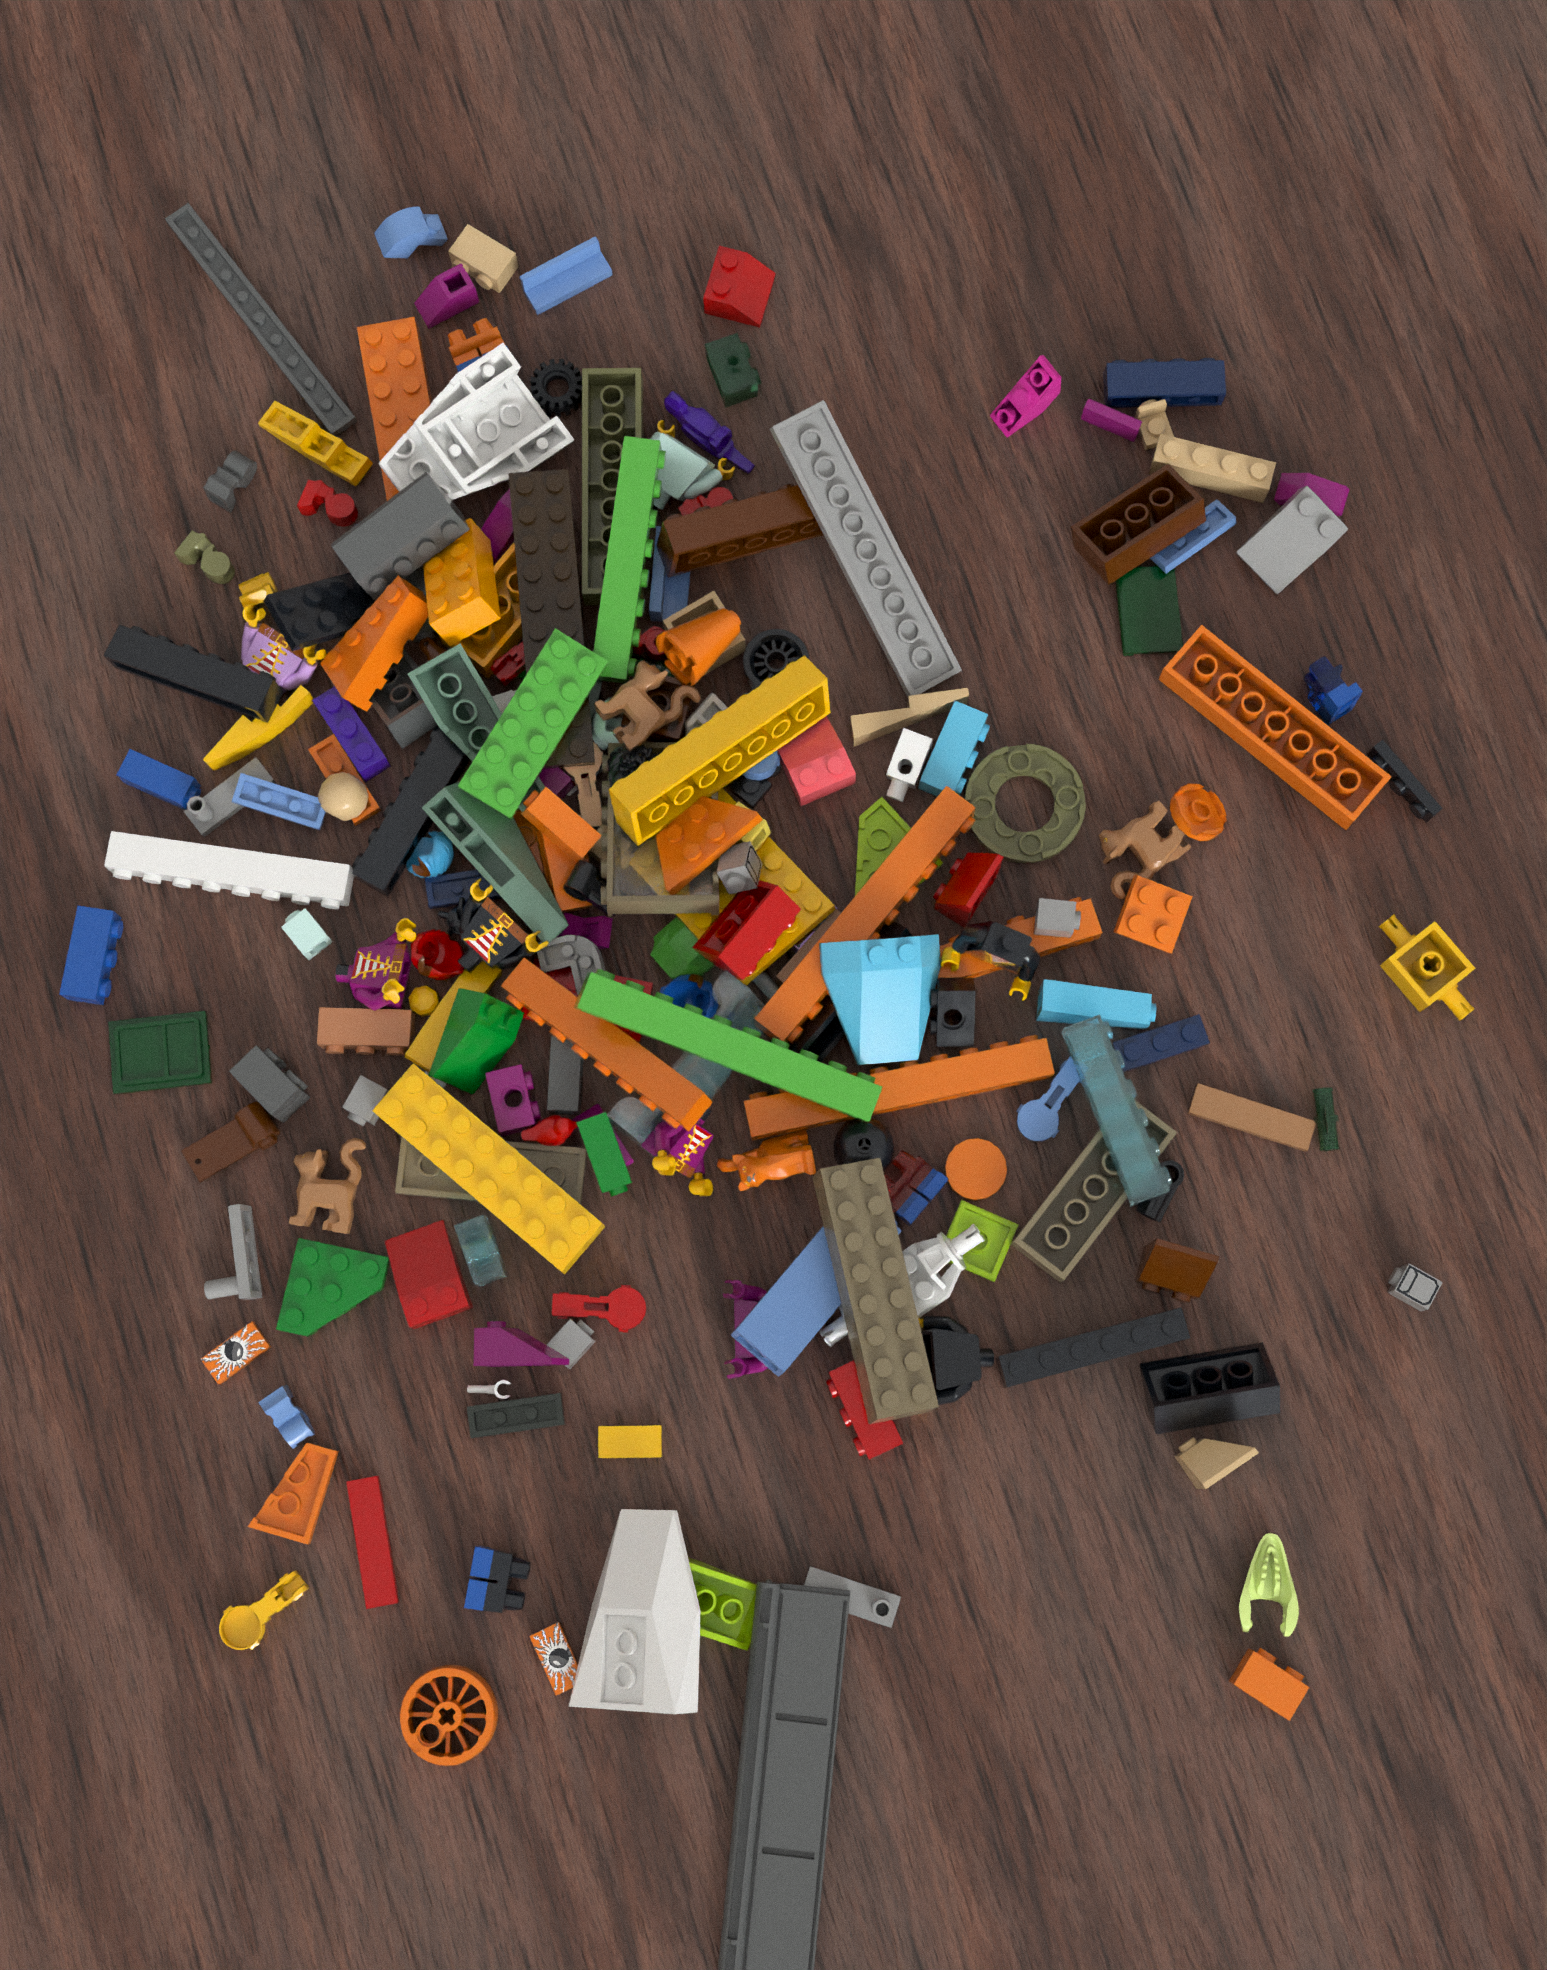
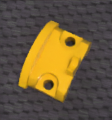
M269 572L262 573L238 584L242 593L239 600L244 608L250 604H253L254 607L262 603L268 594L278 592ZM253 608V609H252V613H253V615L256 617V616H257V613H256L255 609Z

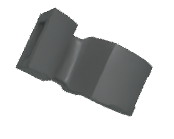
M237 450L232 451L227 456L223 467L218 466L217 472L208 477L203 487L208 499L231 513L236 502L234 489L236 487L247 488L256 473L257 463Z

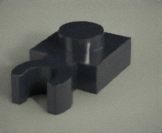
M781 764L777 766L775 772L769 778H773L780 773ZM740 775L730 786V791L753 809L772 788V783L767 779L756 781Z

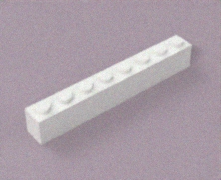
M111 831L104 864L113 873V877L131 880L132 876L143 877V881L152 884H161V880L172 881V885L181 888H190L191 884L200 885L203 890L216 893L220 892L221 889L232 890V894L249 897L250 893L262 894V898L272 901H279L280 897L292 898L291 902L300 905H309L310 901L320 902L322 907L328 909H339L340 905L349 907L354 880L353 869L348 864Z

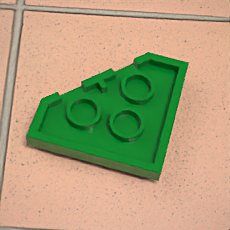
M298 1238L276 1330L309 1337L324 1325L356 1307L363 1300L384 1289L390 1264L389 1257Z

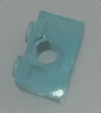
M480 1215L454 1225L474 1285L481 1287L508 1276L489 1220L485 1215Z

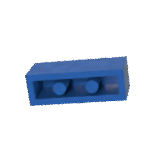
M77 906L59 995L67 1000L104 1005L105 997H109L111 992L110 971L117 962L116 942L117 938L120 939L123 933V921H121V916L116 912Z

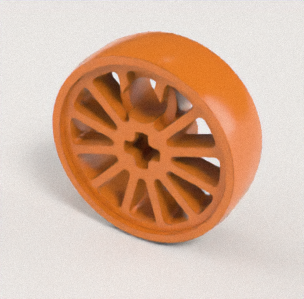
M442 1665L420 1675L406 1691L400 1708V1726L408 1746L421 1759L439 1766L459 1765L476 1757L491 1741L498 1722V1705L491 1686L476 1671L460 1665ZM446 1676L448 1678L447 1699L444 1697L436 1681L437 1677ZM454 1676L462 1678L466 1682L456 1699H454ZM427 1683L431 1684L439 1703L421 1692L424 1685ZM472 1684L480 1695L462 1704L461 1700ZM415 1699L422 1700L433 1707L434 1711H414ZM479 1700L484 1701L486 1712L465 1711V1708ZM443 1708L447 1711L451 1708L455 1710L456 1713L453 1715L455 1722L452 1720L445 1722L442 1719L445 1715V1712L442 1710ZM412 1717H427L415 1730ZM465 1718H485L484 1731L467 1722ZM426 1724H434L438 1728L439 1737L436 1741L430 1742L424 1738L423 1732ZM460 1726L478 1736L477 1743L472 1747L468 1744ZM452 1731H455L464 1749L463 1752L452 1753ZM446 1738L445 1753L433 1750V1747L441 1744Z

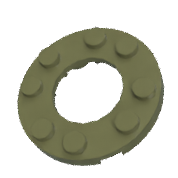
M1026 743V745L1006 746L989 754L973 771L965 793V800L976 807L973 816L976 821L970 828L976 840L990 853L1000 854L1004 857V860L1015 863L1041 862L1062 852L1076 837L1086 810L1083 784L1074 767L1062 755L1047 747ZM1018 776L1034 777L1042 781L1051 791L1054 799V812L1049 822L1041 829L1017 832L1007 827L998 817L995 808L996 795L1000 787L1009 779Z

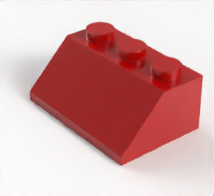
M759 880L757 888L738 892L692 948L729 976L744 980L745 977L750 976L756 970L757 963L764 954L770 952L775 947L776 940L782 932L794 924L796 915L800 912L801 908L778 885Z

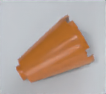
M725 608L711 612L657 635V650L659 654L664 651L668 658L664 664L674 677L685 685L690 682L691 686L695 685L738 636L741 625L740 618L734 611Z

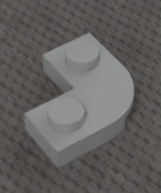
M565 935L557 937L547 947L537 951L540 967L544 973L571 967L578 996L588 972L596 973L597 969L606 971L600 950L591 940L583 936Z

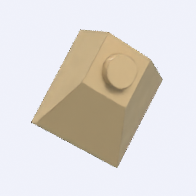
M1192 1437L1178 1447L1181 1452L1174 1457L1196 1489H1207L1259 1452L1255 1447L1210 1439H1199L1196 1441Z

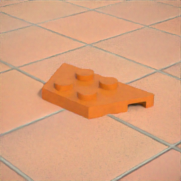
M701 796L656 835L665 888L669 894L676 895L763 819L759 813L751 809Z

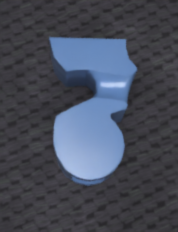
M284 1385L258 1403L263 1411L272 1417L273 1425L278 1428L285 1441L295 1449L307 1437L314 1436L315 1431L306 1413L291 1402V1398L294 1396L288 1385Z

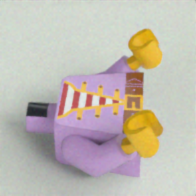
M253 604L246 606L243 610V617L247 622L244 626L241 648L243 665L247 666L251 672L259 674L260 671H264L274 676L276 683L283 690V693L294 690L300 685L307 684L318 665L316 660L324 659L327 655L326 650H318L315 654L314 649L316 645L292 651L281 633L265 623H262L261 626L259 625L258 621L262 620L266 615V611L263 608L257 610V616L255 617L252 613Z

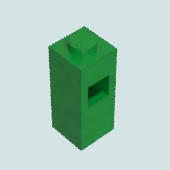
M604 1112L576 1122L602 1193L609 1191L612 1197L628 1191L627 1184L632 1183V1179L608 1113Z

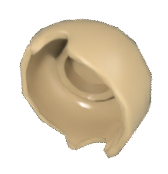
M345 772L329 775L321 784L318 793V800L324 811L343 821L358 817L366 808L369 798L364 783L355 776Z

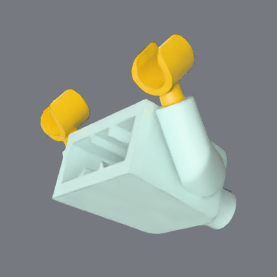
M660 420L658 422V432H655L650 439L660 440L662 450L666 451V461L664 469H659L657 480H662L660 499H654L656 507L663 510L670 496L680 501L696 498L710 491L722 480H729L733 476L735 466L730 470L722 468L727 462L726 458H721L717 469H713L715 464L674 438L675 425H672L669 430H664L665 421Z

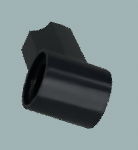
M578 860L563 885V890L573 898L587 901L608 915L607 905H601V886H607V880L601 878L600 870L594 865ZM620 890V896H627V894Z
M1169 1160L1155 1166L1152 1177L1135 1210L1136 1212L1158 1223L1161 1222L1177 1187L1184 1179V1170L1179 1163ZM1165 1166H1169L1175 1171L1176 1177L1171 1184L1165 1183L1161 1178L1160 1173Z

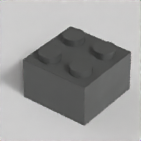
M256 1045L229 1071L273 1117L283 1123L311 1098L304 1091L308 1086L290 1069L285 1072L283 1069L287 1064L269 1048L263 1051Z

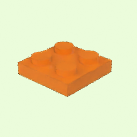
M1134 875L1113 932L1172 954L1193 896L1139 875Z

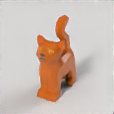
M806 1129L764 1140L756 1149L732 1155L733 1159L730 1160L720 1158L717 1161V1167L722 1172L738 1170L740 1177L738 1188L740 1191L747 1190L750 1187H758L765 1180H781L799 1173H807L809 1175L816 1173L811 1145H807L809 1142Z

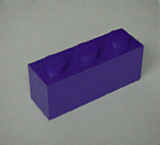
M335 686L312 700L365 782L391 767L350 702L341 697Z

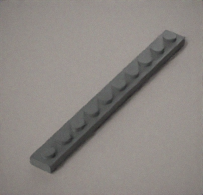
M187 203L166 217L165 221L327 431L337 437L357 422L355 416L191 205Z

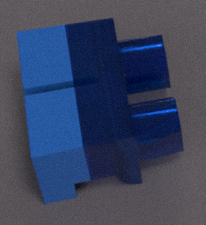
M1326 656L1312 663L1308 668L1310 672L1303 678L1311 689L1307 698L1329 726L1353 710L1363 691L1356 682L1348 687L1340 677L1343 670L1342 664L1333 667Z

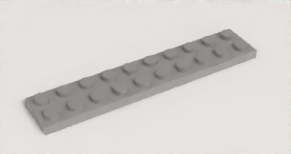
M822 400L771 427L769 430L906 696L921 694L962 671L825 401Z

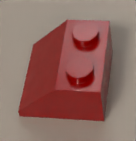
M719 246L703 297L704 314L760 328L776 273L747 252Z

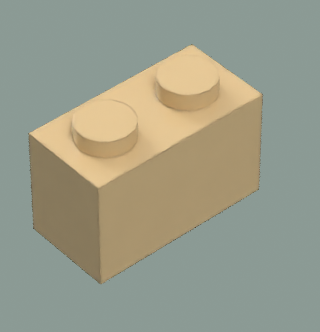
M467 224L448 251L452 267L462 263L467 274L475 278L481 287L486 290L493 289L498 293L502 291L519 267L515 252Z

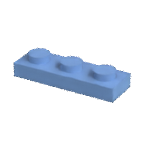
M1218 499L1205 507L1206 522L1150 558L1166 574L1236 524V516Z
M243 773L240 774L231 801L232 803L319 831L326 813L321 807L318 797Z

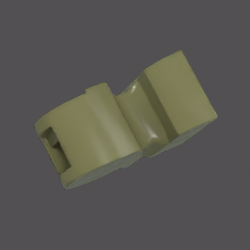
M192 530L174 552L178 560L186 565L195 564L198 558L202 556L200 568L205 576L214 583H229L235 575V568L229 557L225 553L217 551L214 544L208 540L204 533H196Z

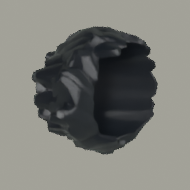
M643 744L630 752L625 745L615 748L607 760L606 770L609 772L610 788L617 780L625 778L636 771L642 763L655 758L657 755L652 753L653 749H647Z

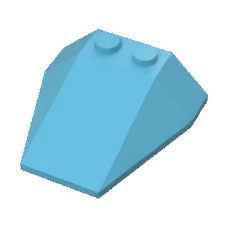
M939 934L819 943L821 975L857 1065L918 1060L931 1008V989L936 987L941 967Z

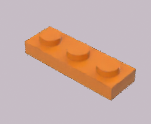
M334 734L308 749L325 778L331 774L345 772L355 776L364 783ZM367 786L366 789L369 796L367 806L358 817L351 819L355 826L381 811Z

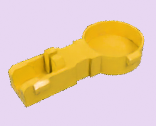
M296 1570L290 1574L286 1573L279 1579L280 1582L264 1594L265 1597L260 1601H256L252 1605H239L235 1607L230 1605L223 1611L224 1615L219 1624V1633L221 1639L228 1647L235 1650L248 1648L253 1650L260 1644L259 1641L265 1632V1624L271 1620V1616L276 1612L282 1611L291 1602L298 1600L304 1595L303 1593L309 1587Z

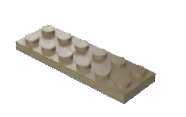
M401 1138L395 1187L396 1194L477 1201L406 1139ZM506 1141L582 1205L587 1159L586 1148Z

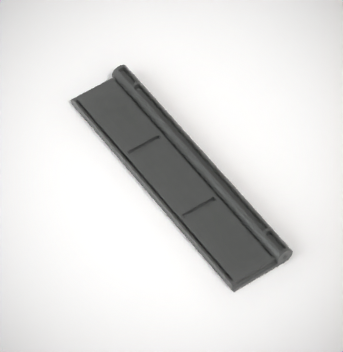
M770 1579L757 1581L718 1970H814L851 1590L772 1582Z

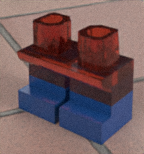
M901 1150L891 1164L902 1172L903 1175L897 1182L885 1173L884 1176L893 1212L910 1227L928 1203L947 1183L949 1178L932 1168L920 1156L916 1159L909 1153Z

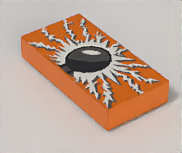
M252 1321L202 1357L201 1361L217 1384L221 1385L270 1349L271 1345L255 1322Z
M560 1622L530 1635L531 1642L555 1695L557 1696L573 1688L578 1662Z

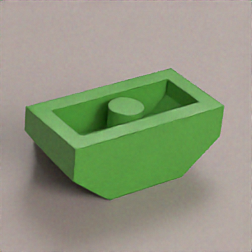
M677 917L653 937L655 944L650 955L671 979L679 975L696 974L703 976L715 966L692 948L698 939Z

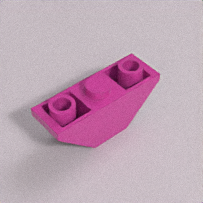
M1044 355L1038 357L990 414L992 420L1007 438L1043 413L1060 393L1061 376Z

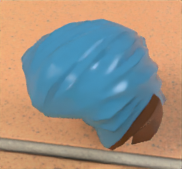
M431 830L428 832L431 837H422L406 863V868L410 873L420 878H429L442 875L449 869L454 856L453 844L444 832Z

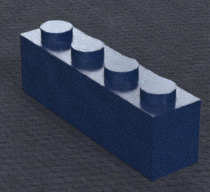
M1176 358L1168 362L1145 359L1141 362L1115 360L1111 363H1106L1103 374L1104 405L1111 408L1139 407L1143 402L1151 399L1156 401L1165 399L1167 407L1222 405L1226 395L1224 360L1203 358L1199 361H1186L1183 358Z

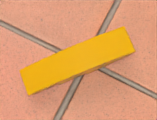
M277 401L272 403L258 422L260 427L283 443L354 486L358 485L373 464L367 456L348 447L342 439L321 429L315 421Z
M300 685L281 707L277 704L268 723L258 719H254L251 722L242 715L205 756L203 761L209 768L216 771L244 758L270 742L294 723L313 704V696Z
M484 961L471 973L464 969L463 974L458 977L405 1053V1058L430 1072L458 989L487 994L501 976L502 970L497 967L492 969Z

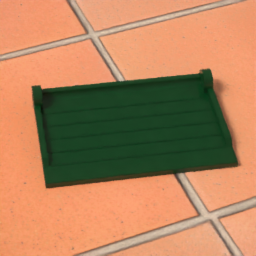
M1135 567L1115 581L1123 656L1178 652L1183 647L1175 568L1166 574L1159 567Z

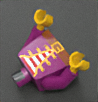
M403 918L397 923L396 932L386 940L370 947H360L356 951L353 965H337L336 981L350 983L354 999L373 1011L384 1006L401 1009L412 963L407 944L405 943L406 940L408 942L415 940L416 933L412 930L416 928V924L408 918Z
M710 1109L705 1111L689 1132L680 1125L675 1129L662 1119L641 1145V1147L655 1156L652 1165L658 1170L660 1175H673L676 1170L688 1178L693 1176L694 1179L689 1183V1191L694 1195L711 1196L713 1192L711 1180L703 1179V1174H705L703 1157L713 1139V1134L702 1127V1125L712 1112Z

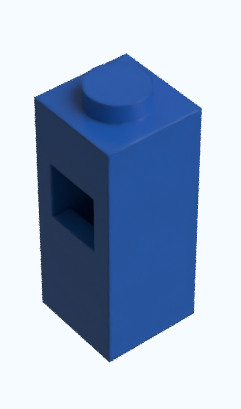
M129 749L116 774L123 783L183 810L188 809L187 802L191 797L200 796L201 784L194 777L132 749Z

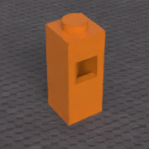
M547 787L539 793L534 789L523 802L526 808L521 815L575 862L581 860L602 836Z

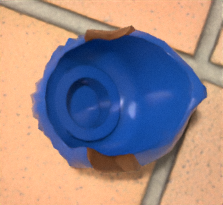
M679 975L669 984L660 988V993L674 998L672 1003L682 1008H684L685 1003L702 1009V1016L711 1018L716 1014L719 1005L717 1003V995L712 984L704 980L700 975Z

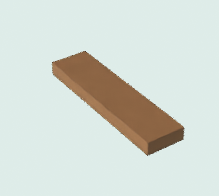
M1199 1083L1195 1086L1187 1113L1307 1152L1317 1122Z

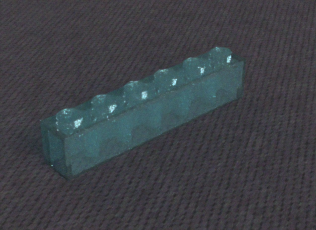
M1097 1015L1065 1027L1062 1031L1063 1038L1130 1206L1133 1207L1167 1194L1171 1191L1169 1185L1172 1184L1171 1176L1166 1167L1161 1168L1157 1158L1160 1155V1150L1155 1138H1149L1145 1128V1126H1148L1146 1114L1142 1108L1138 1109L1133 1098L1137 1096L1131 1079L1126 1080L1121 1068L1125 1067L1124 1060L1120 1051H1114L1110 1041L1113 1038V1033L1107 1021L1103 1022L1101 1016Z

